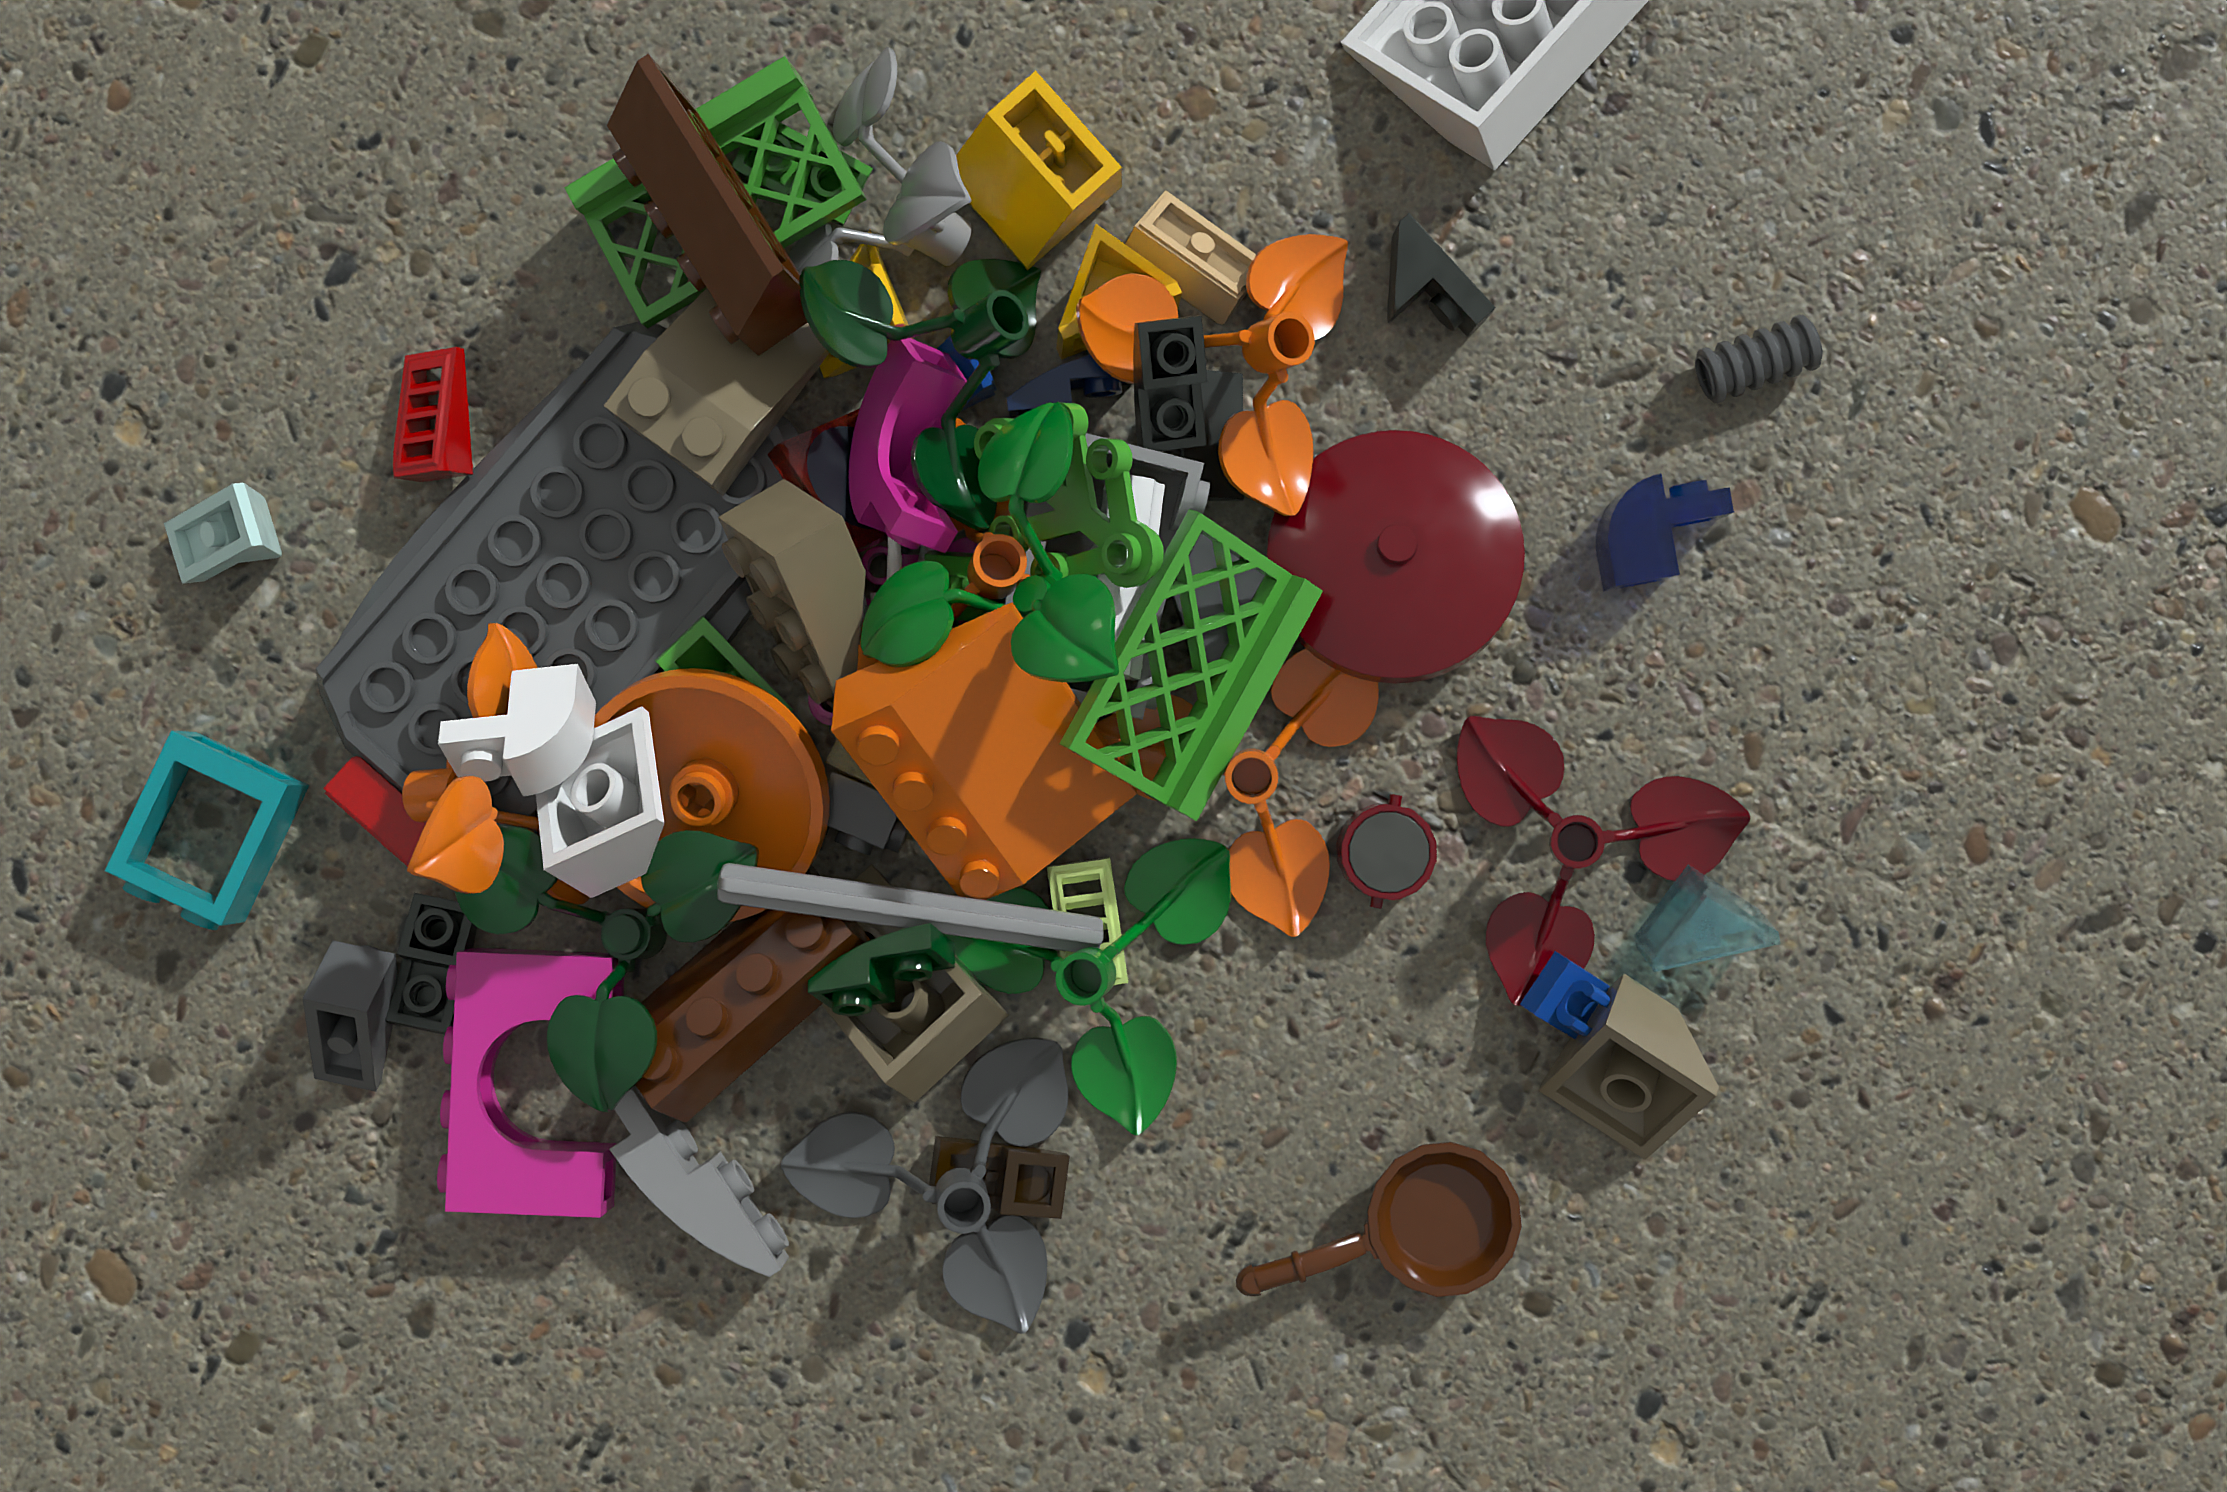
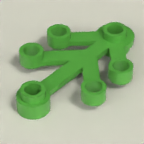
M1059 402L1067 409L1072 421L1073 454L1070 468L1061 487L1052 498L1046 501L1055 510L1027 517L1040 542L1082 532L1098 546L1097 548L1072 556L1064 552H1046L1053 565L1062 572V578L1074 574H1089L1092 576L1105 574L1113 584L1119 587H1139L1158 573L1163 563L1164 550L1158 534L1137 520L1129 472L1133 461L1131 449L1123 440L1104 438L1095 440L1087 448L1085 435L1088 430V416L1085 409L1076 403ZM993 418L979 428L974 438V450L979 460L992 436L1014 418ZM1109 450L1112 454L1110 468H1108L1106 463V456ZM1092 476L1096 479L1105 480L1109 517L1097 508ZM1011 515L998 516L992 521L989 532L1009 536L1011 527L1013 538L1022 545L1025 552L1028 551L1029 547ZM1034 558L1030 567V576H1041L1042 570Z

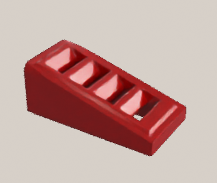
M452 347L405 356L393 450V475L395 479L428 482L473 475L464 348ZM442 368L441 380L427 382L426 370ZM439 394L438 405L429 406L428 396ZM430 419H436L435 429H430Z

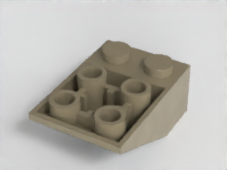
M783 479L718 517L728 538L727 541L722 543V550L733 570L741 578L746 577L753 593L746 598L747 604L759 625L766 631L770 630L777 646L770 649V653L781 674L789 682L795 679L799 680L815 703L821 704L825 701L833 707L836 680L857 671L866 571L843 517L789 481Z

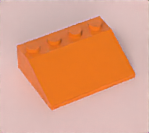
M1013 602L951 629L948 638L939 651L919 664L899 668L888 666L879 661L838 679L835 683L832 733L955 893L960 897L987 900L1025 884L1137 794V788L1059 744L1081 703L1067 682L1048 681L1033 677L1016 664L1011 651V637L1015 627L1023 617ZM1095 725L1085 743L1097 750L1109 746Z

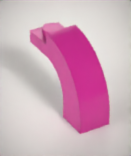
M911 338L890 341L887 346V357L884 362L876 367L865 392L858 413L850 451V499L858 523L885 532L892 540L909 549H918L920 545L946 553L958 531L945 510L932 504L918 487L911 466V450L916 436L921 431L929 427L942 429L941 417L967 380L949 354Z

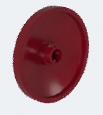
M1388 430L1361 434L1346 439L1326 449L1313 459L1308 491L1298 513L1293 516H1283L1277 512L1274 513L1268 536L1267 558L1290 574L1305 578L1323 590L1297 638L1308 651L1330 667L1347 675L1373 682L1396 684L1428 680L1446 674L1474 658L1492 641L1506 622L1516 601L1524 572L1525 549L1522 528L1515 506L1497 477L1481 461L1461 447L1444 439L1414 431Z

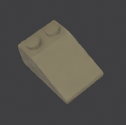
M706 288L643 352L604 404V407L622 424L723 496L828 356L829 352L815 337L808 323L759 356L740 339L731 344L721 333L709 313V310L715 307L717 303Z
M872 864L854 880L893 887ZM857 922L870 940L905 929ZM956 955L955 968L932 971V977L929 979L915 982L895 979V1002L872 1005L871 1012L858 1016L838 1015L824 1003L822 1004L883 1082L913 1102L920 1099L1009 1016L979 979Z

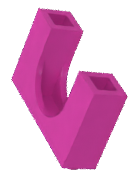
M470 948L457 952L456 965H449L446 977L447 998L454 1000L453 1026H448L443 1042L445 1064L452 1065L451 1088L444 1092L440 1106L441 1126L444 1129H449L448 1154L441 1156L437 1171L438 1190L440 1193H446L445 1212L601 1218L614 1207L616 1158L609 1149L617 1143L545 1140L522 1131L510 1121L498 1102L494 1087V1068L501 1047L518 1027L530 1021H550L560 1001L571 995H584L595 999L598 986L618 965L619 959L614 958L609 953L498 948ZM624 977L611 990L609 998L624 995Z

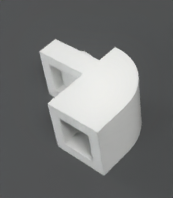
M578 664L513 670L511 673L507 715L441 721L438 745L457 777L475 776L485 782L502 776H512L523 796L538 794L565 781L580 767L587 757L594 735L596 701Z

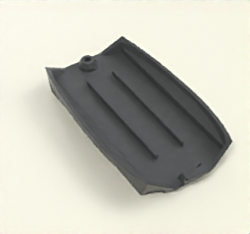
M640 321L614 327L581 366L531 410L473 469V475L466 476L413 534L372 586L349 621L336 646L316 667L320 696L345 749L353 756L361 757L401 793L405 779L411 772L415 770L446 768L447 758L438 745L441 721L473 718L468 706L467 684L475 654L487 636L488 623L501 624L514 633L527 647L537 668L578 664L596 701L595 715L604 705L628 686L650 675L664 672L655 660L701 616L730 644L752 615L746 598L753 593L746 577L741 578L733 570L724 555L722 543L727 541L728 538L718 517L783 479L823 503L816 494L808 474L807 456L810 447L792 423L784 416L781 417L726 493L721 496L618 421L604 407V404L643 352L667 329L659 324L646 328ZM502 776L492 781H485L491 794L492 807H495L498 811L538 817L536 794L523 796L512 776Z

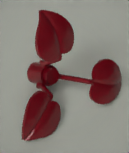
M1480 716L1468 717L1461 729L1457 749V766L1462 790L1471 807L1479 816L1501 827H1511L1518 824L1532 807L1538 815L1554 828L1549 841L1550 851L1554 859L1562 865L1549 902L1540 895L1531 892L1512 895L1495 908L1487 923L1486 947L1490 961L1506 990L1510 1002L1516 1006H1522L1520 1003L1555 951L1583 969L1591 958L1595 939L1592 920L1581 909L1560 905L1574 870L1583 869L1595 863L1602 855L1605 844L1640 839L1639 855L1644 865L1651 872L1670 881H1690L1702 877L1715 868L1750 822L1749 812L1725 791L1703 781L1680 776L1655 779L1645 784L1633 795L1630 810L1633 820L1638 826L1636 828L1602 831L1601 827L1593 819L1586 816L1573 815L1562 819L1558 813L1551 810L1541 800L1558 790L1565 770L1564 756L1560 746L1547 731L1535 724L1522 720L1492 719Z

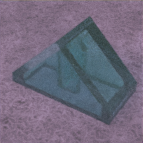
M1690 865L1686 866L1634 935L1637 949L1654 972L1780 944L1779 932L1757 907Z

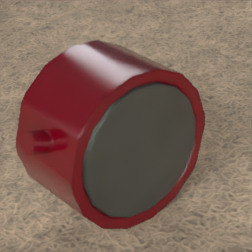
M1390 794L1388 804H1372L1356 811L1343 824L1336 842L1337 862L1344 878L1358 891L1371 896L1370 907L1382 909L1384 899L1399 900L1416 893L1430 879L1437 862V843L1429 824L1414 810L1401 807L1402 796Z

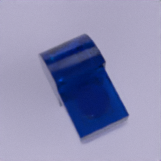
M1660 473L1641 480L1615 497L1602 514L1596 532V555L1603 592L1665 581L1680 575L1672 528L1715 521L1734 513L1730 487L1709 491L1707 480L1689 482L1668 488L1670 498L1666 499L1662 474Z

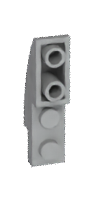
M634 1086L614 1109L631 1135L609 1149L630 1179L669 1219L707 1248L740 1266L768 1277L780 1271L789 1258L784 1250L789 1246L788 1238L774 1216L770 1213L762 1216L749 1196L754 1192V1187L743 1167L734 1159L728 1163L721 1151L699 1165L693 1156L698 1152V1147L686 1126L679 1120L672 1123L667 1115L653 1110L638 1088Z

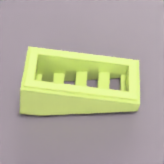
M1110 857L1047 866L1053 910L1067 912L1068 909L1104 904L1106 916L1099 918L1103 921V930L1108 929L1109 941L1102 942L1099 949L1104 950L1122 935ZM1098 879L1101 881L1102 892L1065 897L1064 884ZM1059 950L1060 956L1063 959L1074 953ZM1122 950L1113 959L1116 967L1114 985L1128 983L1124 950Z

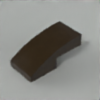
M935 1136L929 1185L936 1186L941 1176L952 1169H970L974 1163L979 1140ZM991 1142L985 1166L986 1174L982 1178L988 1192L991 1209H995L999 1214L1062 1219L1070 1155L1039 1148Z

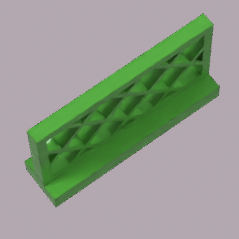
M785 56L696 108L725 155L738 147L757 152L748 183L744 184L755 203L758 198L786 206L781 226L778 230L774 231L783 248L867 200L815 106L813 97L804 80ZM802 110L810 124L803 151L774 145L779 123ZM762 133L760 141L753 139ZM819 143L828 158L815 155ZM770 155L799 162L790 195L760 188ZM614 158L564 187L575 209L584 215L643 326L650 328L694 302L706 289L704 288L699 292L690 281L687 283L688 278L676 259L651 253L658 229L647 214L643 203L652 198L643 184L635 188L628 181ZM812 166L836 172L845 189L822 204L802 199ZM799 209L808 211L797 218ZM628 212L647 216L638 249L617 244L607 225ZM624 256L635 259L632 270L629 268ZM648 263L676 270L670 293L649 305L641 290Z
M1189 509L1164 553L1160 570L1149 580L1115 642L1119 674L1109 678L1094 680L1059 744L1144 792L1147 796L1197 821L1323 590L1305 578L1290 574L1202 513ZM1203 534L1212 540L1216 568L1192 575L1189 553L1199 535ZM1231 554L1239 558V560L1232 562ZM1255 569L1265 577L1251 602L1239 606L1234 575ZM1219 581L1224 611L1200 619L1195 589ZM1179 594L1185 625L1160 634L1156 613L1164 599ZM1226 625L1229 642L1218 660L1207 663L1202 633ZM1187 639L1192 669L1167 677L1162 647ZM1147 653L1153 683L1127 692L1124 671L1132 658ZM1195 683L1197 700L1187 717L1175 721L1170 691ZM1155 697L1161 726L1135 736L1130 706ZM1115 712L1121 741L1098 750L1085 743L1099 717ZM1163 741L1166 757L1151 781L1142 774L1138 750ZM1124 755L1125 765L1116 761L1115 758Z

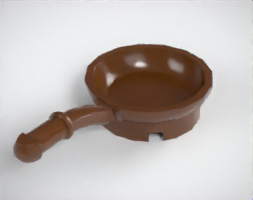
M1454 1142L1423 1144L1395 1158L1376 1181L1367 1210L1368 1220L1364 1224V1231L1362 1233L1358 1231L1301 1253L1293 1251L1291 1256L1252 1267V1264L1248 1265L1238 1273L1236 1287L1244 1295L1260 1296V1292L1299 1281L1304 1283L1306 1282V1277L1343 1265L1370 1251L1374 1259H1380L1385 1270L1409 1289L1435 1297L1468 1294L1493 1281L1513 1257L1522 1228L1519 1197L1505 1171L1482 1151Z

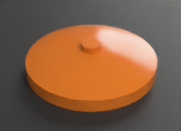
M699 668L675 669L653 674L633 683L618 693L595 715L594 728L639 707H643L649 712L664 817V826L659 840L679 831H703L756 846L759 850L757 867L806 874L822 847L827 831L830 808L829 786L823 762L811 736L796 716L777 698L761 687L732 674ZM641 876L617 887L625 895L646 908L655 903L645 893L641 883ZM741 906L731 921L753 916L766 909Z

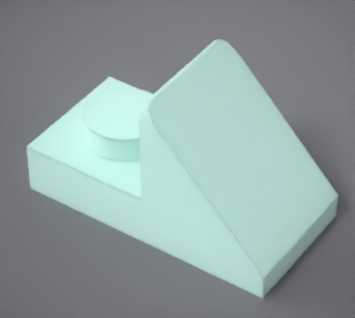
M245 483L231 484L164 523L182 584L206 581L237 563L276 559L282 556L265 498Z

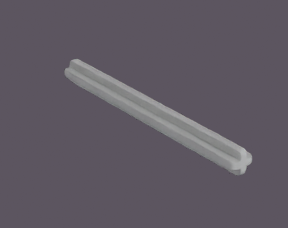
M727 863L722 866L717 883V897L722 903L898 928L931 923L943 934L1068 952H1076L1086 947L1099 949L1104 934L1103 921L1097 916Z

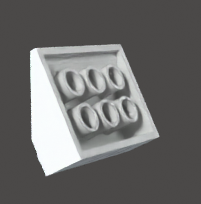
M1378 0L1341 41V44L1348 54L1448 142L1495 171L1649 0Z

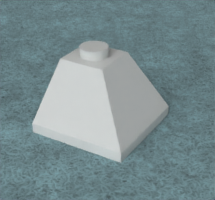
M639 707L594 728L591 748L580 767L559 785L536 794L544 870L590 898L646 874L664 826L649 712L643 707Z

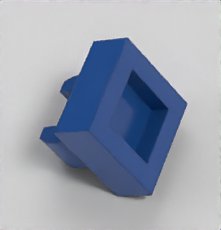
M1555 951L1520 1005L1545 1022L1576 1039L1578 1035L1588 1036L1592 1029L1586 1023L1598 1004L1607 1008L1611 1002L1606 993L1610 986Z

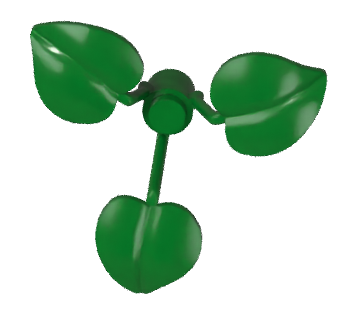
M1050 402L1016 417L992 436L980 458L978 481L984 495L992 501L1004 502L1010 500L1008 505L1010 515L1042 570L1041 576L1033 575L1021 581L1013 594V604L1023 617L1015 627L1011 637V651L1014 661L1029 675L1043 680L1055 682L1099 680L1119 674L1115 649L1116 612L1111 592L1101 580L1089 574H1074L1062 578V572L1052 564L1024 512V501L1042 503L1054 496L1063 484L1072 460L1073 428L1071 417L1061 403ZM934 561L915 562L903 567L888 578L872 599L862 627V654L891 667L901 668L919 664L938 652L948 638L954 621V614L950 605L962 603L991 612L1005 604L962 589L948 590L949 572L943 565Z
M1186 838L1161 844L1143 854L1130 869L1124 885V891L1129 903L1137 910L1145 913V915L1104 950L1086 947L1063 959L1053 949L944 934L955 943V955L984 985L1007 994L1031 991L1039 985L1043 978L1045 959L1050 961L1051 969L1056 972V986L1065 1000L1075 1005H1090L1093 1012H1099L1109 1021L1110 1026L1094 1027L1079 1039L1072 1054V1074L1077 1088L1083 1097L1092 1106L1117 1121L1133 1135H1139L1144 1132L1164 1108L1176 1077L1177 1054L1172 1037L1157 1019L1150 1016H1138L1122 1024L1120 1015L1104 1001L1103 996L1112 989L1116 980V967L1113 959L1153 923L1158 933L1165 940L1174 944L1199 943L1214 934L1224 922L1231 902L1230 851L1224 844L1216 841ZM1016 887L987 899V901L1051 910L1039 895L1023 887Z

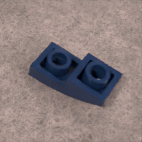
M1091 355L1084 356L1042 373L1007 397L1009 416L1015 419L1038 406L1050 402L1072 403L1071 390L1084 389L1085 397L1100 398L1119 395L1122 393V385L1130 383L1122 382L1112 377L1095 362Z

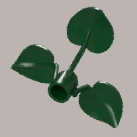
M979 259L966 262L952 272L948 281V300L954 311L934 319L903 327H895L889 325L893 318L891 297L880 278L863 265L847 260H831L817 266H806L802 269L799 277V285L801 286L800 299L804 315L818 341L831 355L853 367L874 368L884 362L887 357V339L900 341L946 328L952 329L951 340L956 351L966 359L978 360L979 365L941 417L942 429L929 427L916 436L911 450V466L918 487L932 504L945 510L948 516L975 530L989 529L995 517L997 502L984 495L978 481L980 460L974 450V438L979 429L972 425L956 427V418L988 372L1000 365L999 358H1017L1028 351L1032 345L1036 330V293L1041 269L1032 266L1027 270L1021 263L1002 259Z
M498 825L503 835L504 853L497 877L493 884L481 893L465 894L455 891L456 899L462 912L471 923L485 932L497 935L516 933L530 926L537 916L539 904L550 910L592 921L602 926V944L611 956L619 959L618 965L598 986L595 999L584 995H571L560 1001L548 1025L547 1047L556 1073L572 1094L598 1111H613L621 1099L643 1078L652 1064L657 1047V1029L654 1019L643 1004L628 996L609 998L611 990L627 972L634 971L637 959H648L657 955L665 945L667 934L678 942H699L709 939L724 929L742 905L722 903L718 900L717 883L721 868L727 863L757 867L759 850L752 844L730 840L703 831L685 830L667 835L658 841L647 873L641 876V883L645 893L655 903L647 909L626 908L616 910L610 914L607 911L594 910L548 895L546 892L553 887L558 878L546 872L543 868L540 835L522 827Z

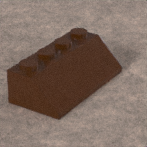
M649 54L645 55L636 62L607 124L608 129L620 146V149L614 152L612 156L628 181L635 188L643 184L651 196L652 200L644 205V208L660 233L666 239L675 235L685 251L676 260L689 281L699 292L707 287L717 305L710 309L709 313L721 333L731 344L740 339L759 356L808 323L800 299V273L695 106Z
M812 865L806 872L809 875L820 876ZM766 909L753 916L732 922L641 1002L654 1019L657 1029V1047L652 1064L635 1086L653 1110L687 1123L823 1004L808 993V980L841 955L871 940L856 921Z

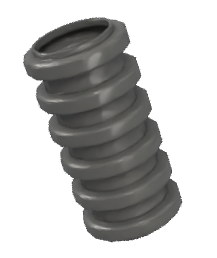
M1797 315L1792 317L1790 325L1785 321H1780L1773 324L1770 332L1766 328L1755 330L1753 338H1750L1747 334L1739 335L1735 338L1733 345L1728 341H1722L1717 343L1715 351L1707 347L1699 349L1695 359L1696 374L1707 398L1713 403H1720L1725 400L1727 393L1733 397L1743 395L1747 386L1751 390L1761 389L1764 385V380H1767L1770 384L1781 382L1783 374H1786L1788 377L1800 375L1802 367L1808 371L1818 369L1821 365L1823 354L1822 344L1814 324L1804 315Z

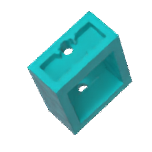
M171 730L105 871L125 880L122 889L137 898L153 903H160L163 898L182 907L183 910L180 916L186 921L202 928L218 930L219 925L243 923L251 911L310 785L200 733ZM189 768L262 801L217 897L145 863Z

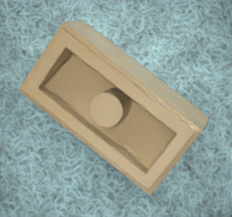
M1165 190L1134 226L1125 245L1176 280L1182 292V299L1216 323L1223 325L1247 294V273L1256 254Z

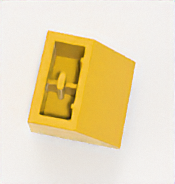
M1036 70L985 115L956 155L960 177L972 200L969 205L1027 270L1122 187L1121 165Z

